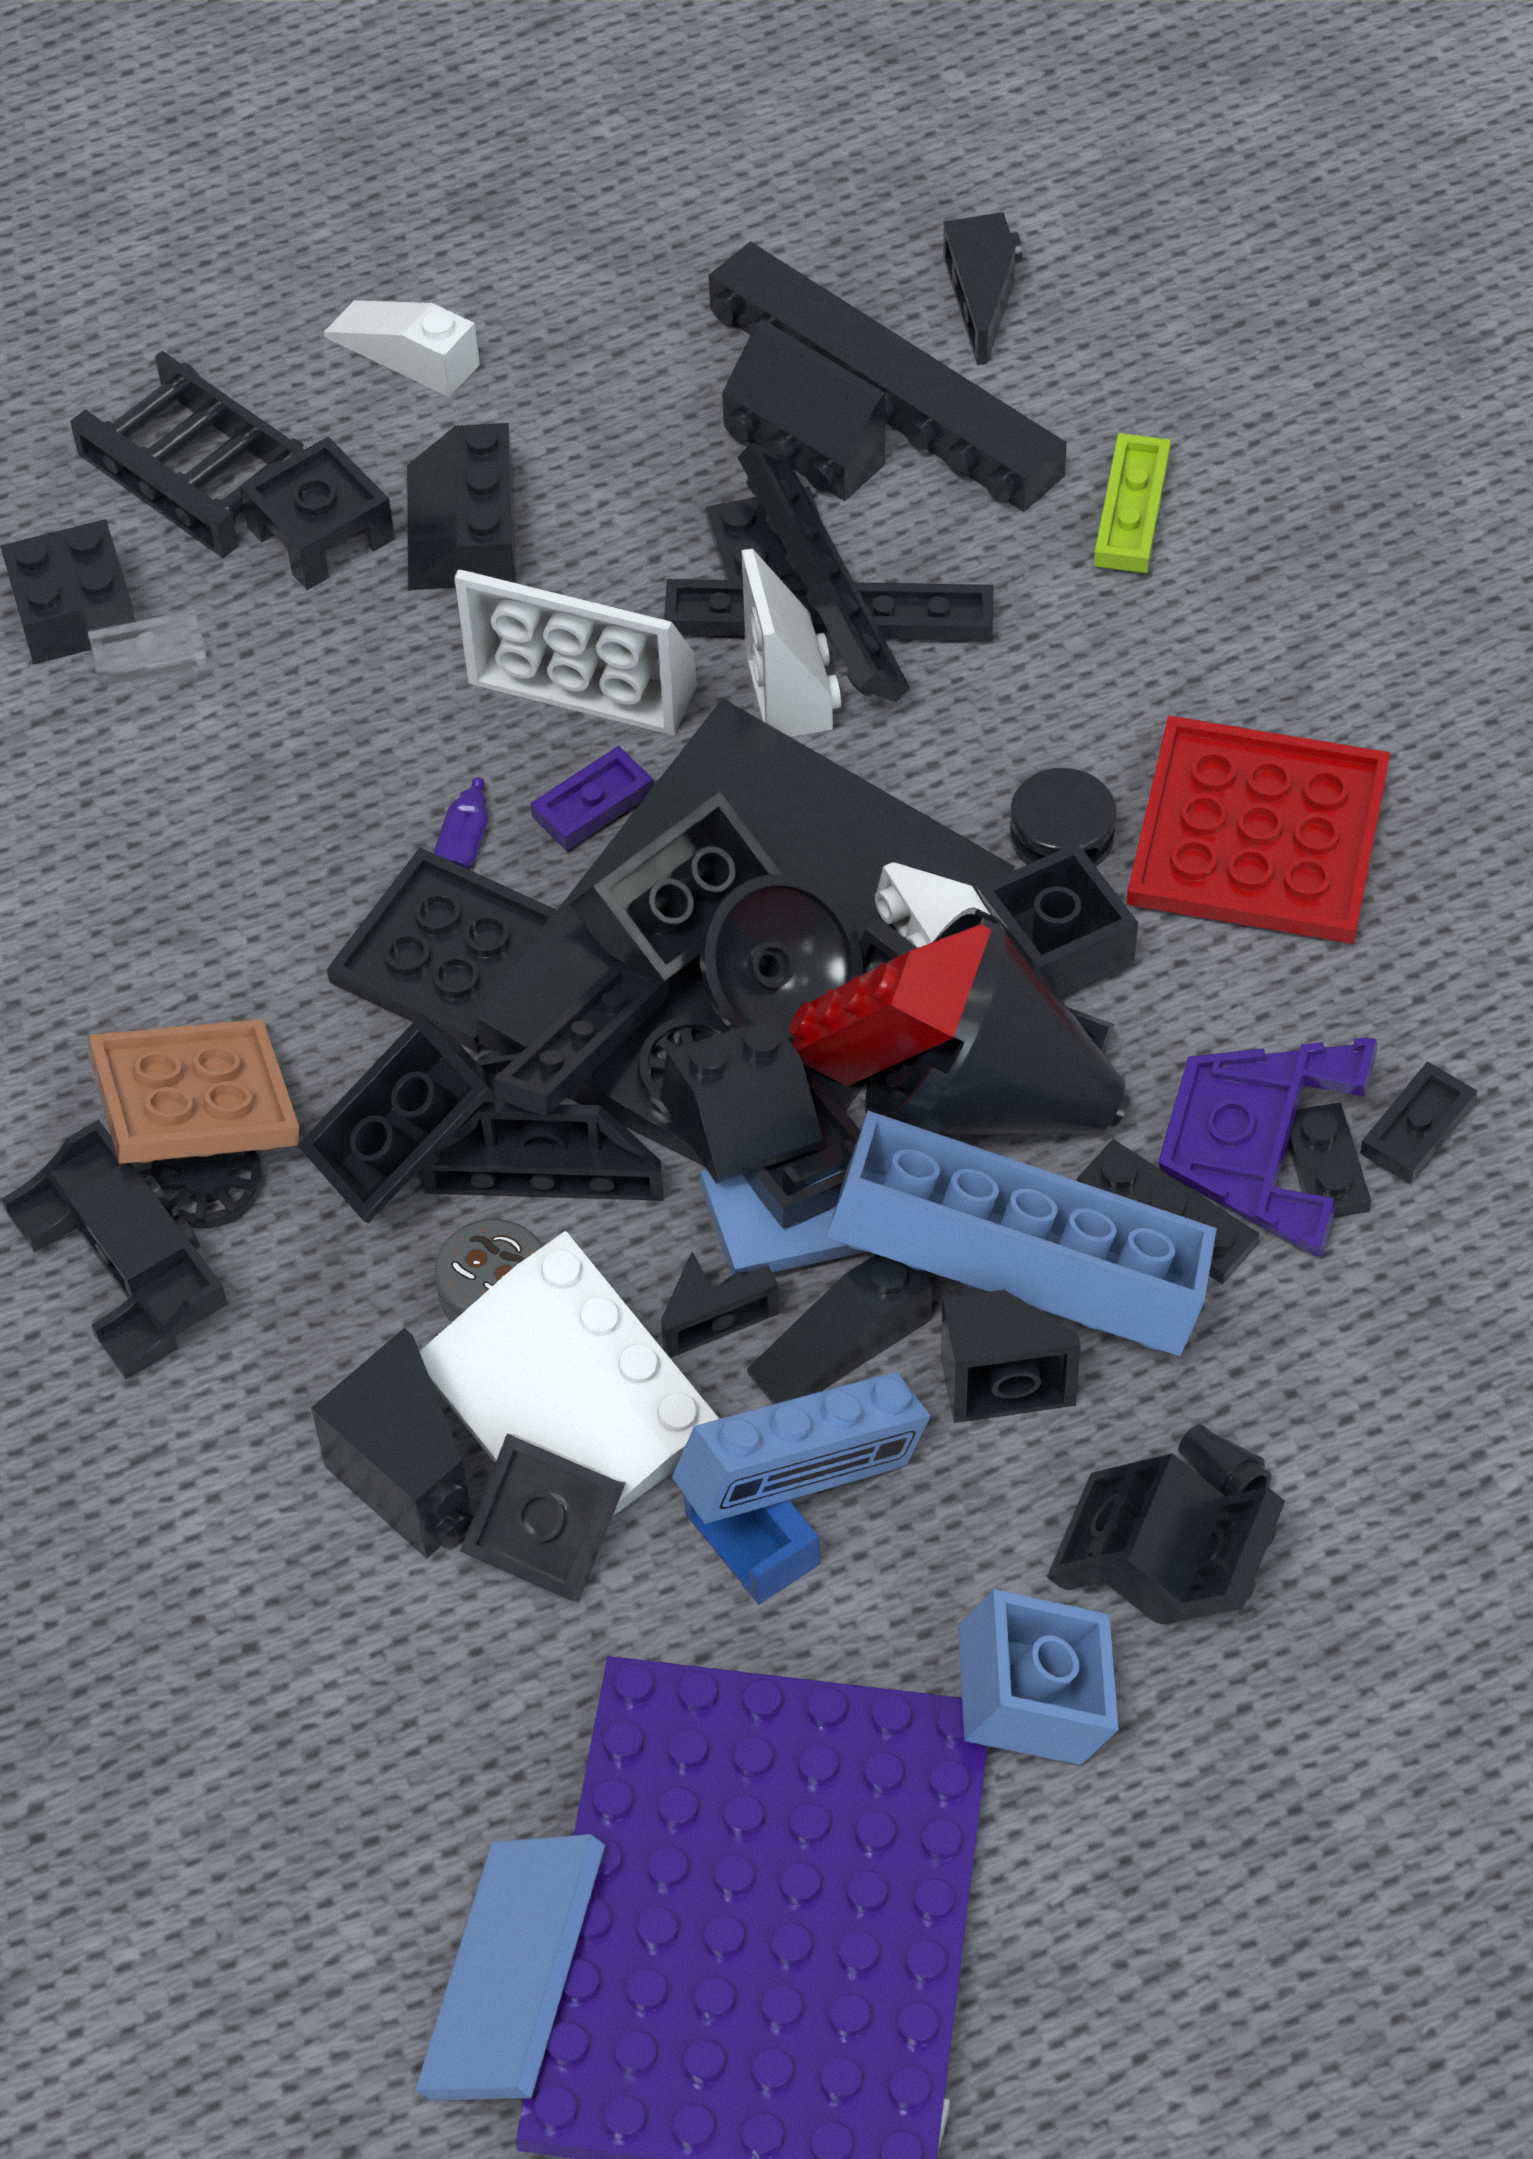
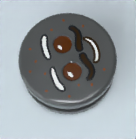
M499 1219L473 1222L454 1232L442 1245L435 1263V1279L439 1302L448 1320L452 1323L511 1269L543 1246L538 1238L528 1229L517 1223Z

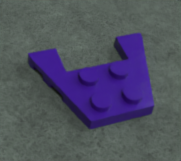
M1369 1037L1353 1039L1354 1044L1333 1047H1324L1323 1042L1301 1044L1300 1050L1265 1054L1263 1048L1189 1056L1158 1160L1159 1168L1187 1187L1313 1256L1323 1257L1335 1213L1334 1198L1277 1188L1276 1186L1303 1087L1309 1086L1365 1097L1378 1050L1376 1039Z

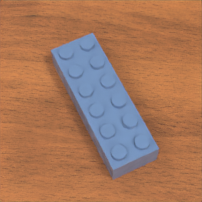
M867 1111L847 1167L827 1238L845 1243L856 1250L869 1251L896 1260L915 1270H925L961 1282L971 1289L987 1292L1006 1290L1037 1310H1044L1079 1322L1090 1329L1103 1330L1133 1340L1149 1349L1162 1350L1181 1357L1205 1301L1217 1228Z

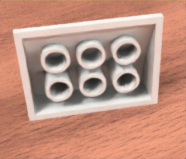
M458 569L455 575V585L469 684L675 736L695 692L697 681L695 653L672 622Z
M566 1231L517 1264L419 1351L432 1385L494 1463L497 1460L506 1434H516L625 1481V1487L613 1516L675 1471L695 1425L719 1419Z

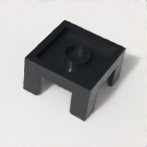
M329 436L239 486L247 528L261 543L266 541V527L282 542L288 550L292 575L306 590L329 578L325 551L366 527L368 529L370 548L373 552L395 540L389 498Z

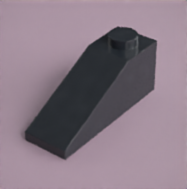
M1004 212L944 221L943 258L977 366L988 363L1014 285L1015 263L1022 262L1020 236L1017 231L1010 232Z
M875 1254L845 1273L747 1368V1373L773 1404L821 1392L931 1321L932 1284L920 1270L912 1269L904 1263Z

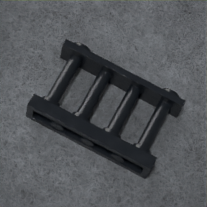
M162 350L155 356L160 387L113 423L110 421L103 422L86 409L70 421L77 453L98 470L224 559L239 547L234 525L236 524L235 517L244 511L240 487L223 500L217 498L213 500L200 490L248 452L254 454L267 465L246 482L305 450L306 446L298 439H289L201 378L190 364L186 362L180 363ZM175 401H178L194 412L150 448L144 446L140 448L127 439ZM212 426L231 438L186 474L181 472L176 474L164 465L165 462Z

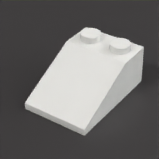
M753 548L742 550L746 658L762 721L790 737L832 730V709L841 707V696L836 675L827 676L824 666L830 665L826 636L824 633L815 634L810 612Z

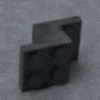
M1173 1453L1092 1472L1047 1578L1058 1587L1067 1591L1106 1583L1153 1622L1161 1625L1243 1609L1255 1589L1254 1579L1266 1549L1271 1545L1276 1536V1524L1285 1500L1269 1487L1224 1496Z

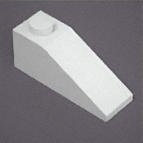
M354 300L324 331L325 338L448 397L480 365L475 323L433 303Z

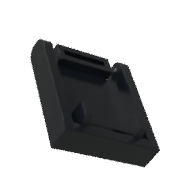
M814 1075L807 1077L823 1137L822 1148L766 1167L762 1165L752 1169V1172L743 1174L755 1194L783 1229L837 1204L847 1167L861 1131Z

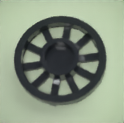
M241 1151L245 1155L244 1157L233 1159L227 1163L225 1160L231 1153L214 1154L207 1157H187L186 1163L173 1158L152 1161L150 1175L155 1178L162 1190L175 1186L184 1187L170 1202L168 1201L169 1206L165 1208L173 1220L183 1217L192 1228L217 1227L240 1217L257 1199L262 1186V1168L256 1151ZM164 1167L181 1172V1175L161 1179ZM252 1167L250 1180L230 1175V1172L234 1170ZM230 1186L245 1189L242 1197L236 1202H233L227 1194ZM188 1198L197 1202L196 1213H188L178 1208ZM219 1200L226 1208L206 1214L207 1203Z

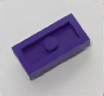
M617 746L531 802L532 818L567 851L640 803L653 788L654 779L620 746Z

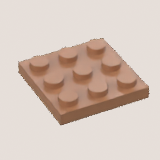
M263 1019L88 1035V1055L119 1164L133 1162L148 1163L155 1160L192 1156L207 1157L214 1154L251 1150L266 1151L298 1145L299 1124Z

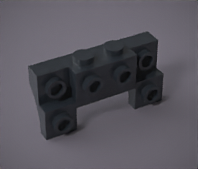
M100 1120L67 1137L59 1151L40 1172L17 1190L1 1199L6 1214L34 1252L77 1229L124 1293L127 1300L91 1326L95 1338L125 1379L178 1349L175 1338L177 1334L228 1305L222 1284L196 1251L200 1248V1245L188 1222L183 1217L173 1220L165 1209L169 1206L168 1200L153 1176L150 1175L143 1179L132 1163L119 1164L112 1137Z

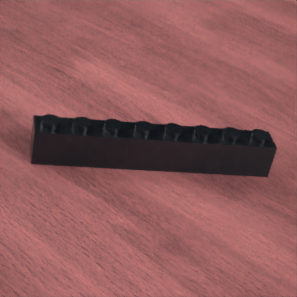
M748 242L708 275L710 310H712L718 320L724 324L732 323L751 335L755 325L763 319L885 393V424L905 435L915 448L922 451L928 450L945 461L955 474L962 477L968 476L984 486L995 500L1001 503L1008 502L1022 512H1025L1065 477L1066 441L753 242Z

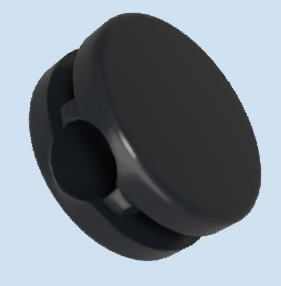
M1072 768L1047 769L1032 775L1018 787L1012 799L1010 816V841L1017 856L1028 865L1078 843L1097 867L1109 855L1114 843L1116 805L1110 790L1095 776Z

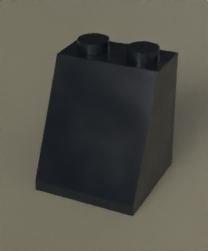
M403 1328L312 1406L311 1410L325 1468L428 1559L441 1546L447 1549L458 1543L467 1532L470 1520L473 1517L462 1457L415 1339L408 1330Z

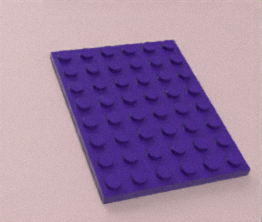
M607 1656L573 1835L591 1834L605 1844V1848L532 2097L523 2099L516 2136L517 2151L573 2159H938L988 1750L986 1745L964 1741L961 1697Z

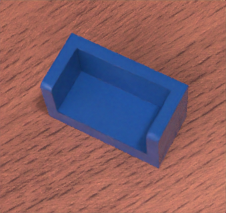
M683 1494L685 1515L758 1605L820 1565L819 1536L789 1500L704 1524Z

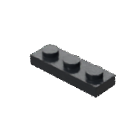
M1115 1139L1109 1142L1077 1178L1078 1182L1217 1228L1209 1276L1222 1285L1258 1245L1260 1233Z

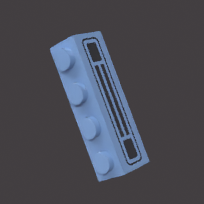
M896 1371L695 1425L672 1478L704 1524L906 1467L930 1419V1414Z

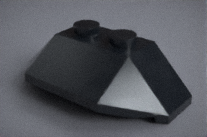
M483 1102L421 1167L425 1194L663 1201L664 1195L661 1160L607 1109L600 1105L559 1104L546 1117L538 1113L525 1111L509 1103Z

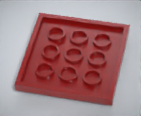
M1168 715L1128 886L1126 905L1354 944L1391 752Z

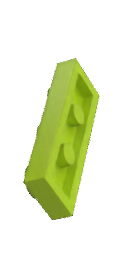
M1118 433L1095 548V567L1148 573L1169 461L1171 439Z

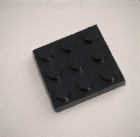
M419 847L327 968L329 983L412 1022L421 1014L455 1038L461 1045L477 1051L481 1044L478 1043L474 1016L557 909Z

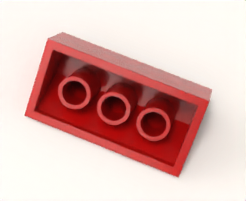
M981 924L916 948L887 963H881L870 972L860 977H854L850 982L834 990H829L823 996L809 1003H803L795 1013L789 1029L790 1034L794 1036L791 1044L800 1055L803 1064L845 1086H849L954 1038L991 929Z

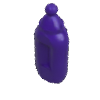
M480 777L472 779V787L461 792L460 797L453 801L448 808L433 854L466 869H470L475 862L489 819L488 810L485 807L487 800L482 792L485 782Z

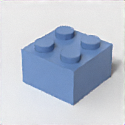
M993 1589L958 1625L964 1741L1082 1765L1119 1730L1110 1614Z

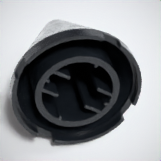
M975 907L968 908L959 913L943 928L933 942L981 924L991 929V933L954 1038L869 1076L865 1097V1113L871 1111L939 1135L1101 1133L1108 1126L1116 1127L1123 1119L1129 1105V1096L1124 1094L1125 1081L1005 925L998 918Z

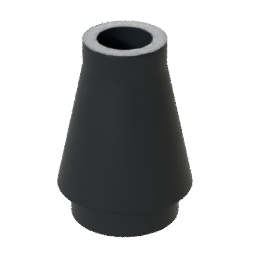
M1203 1424L1192 1427L1179 1443V1454L1189 1461L1202 1478L1224 1496L1269 1487L1271 1473L1265 1468V1461L1261 1456L1211 1432Z

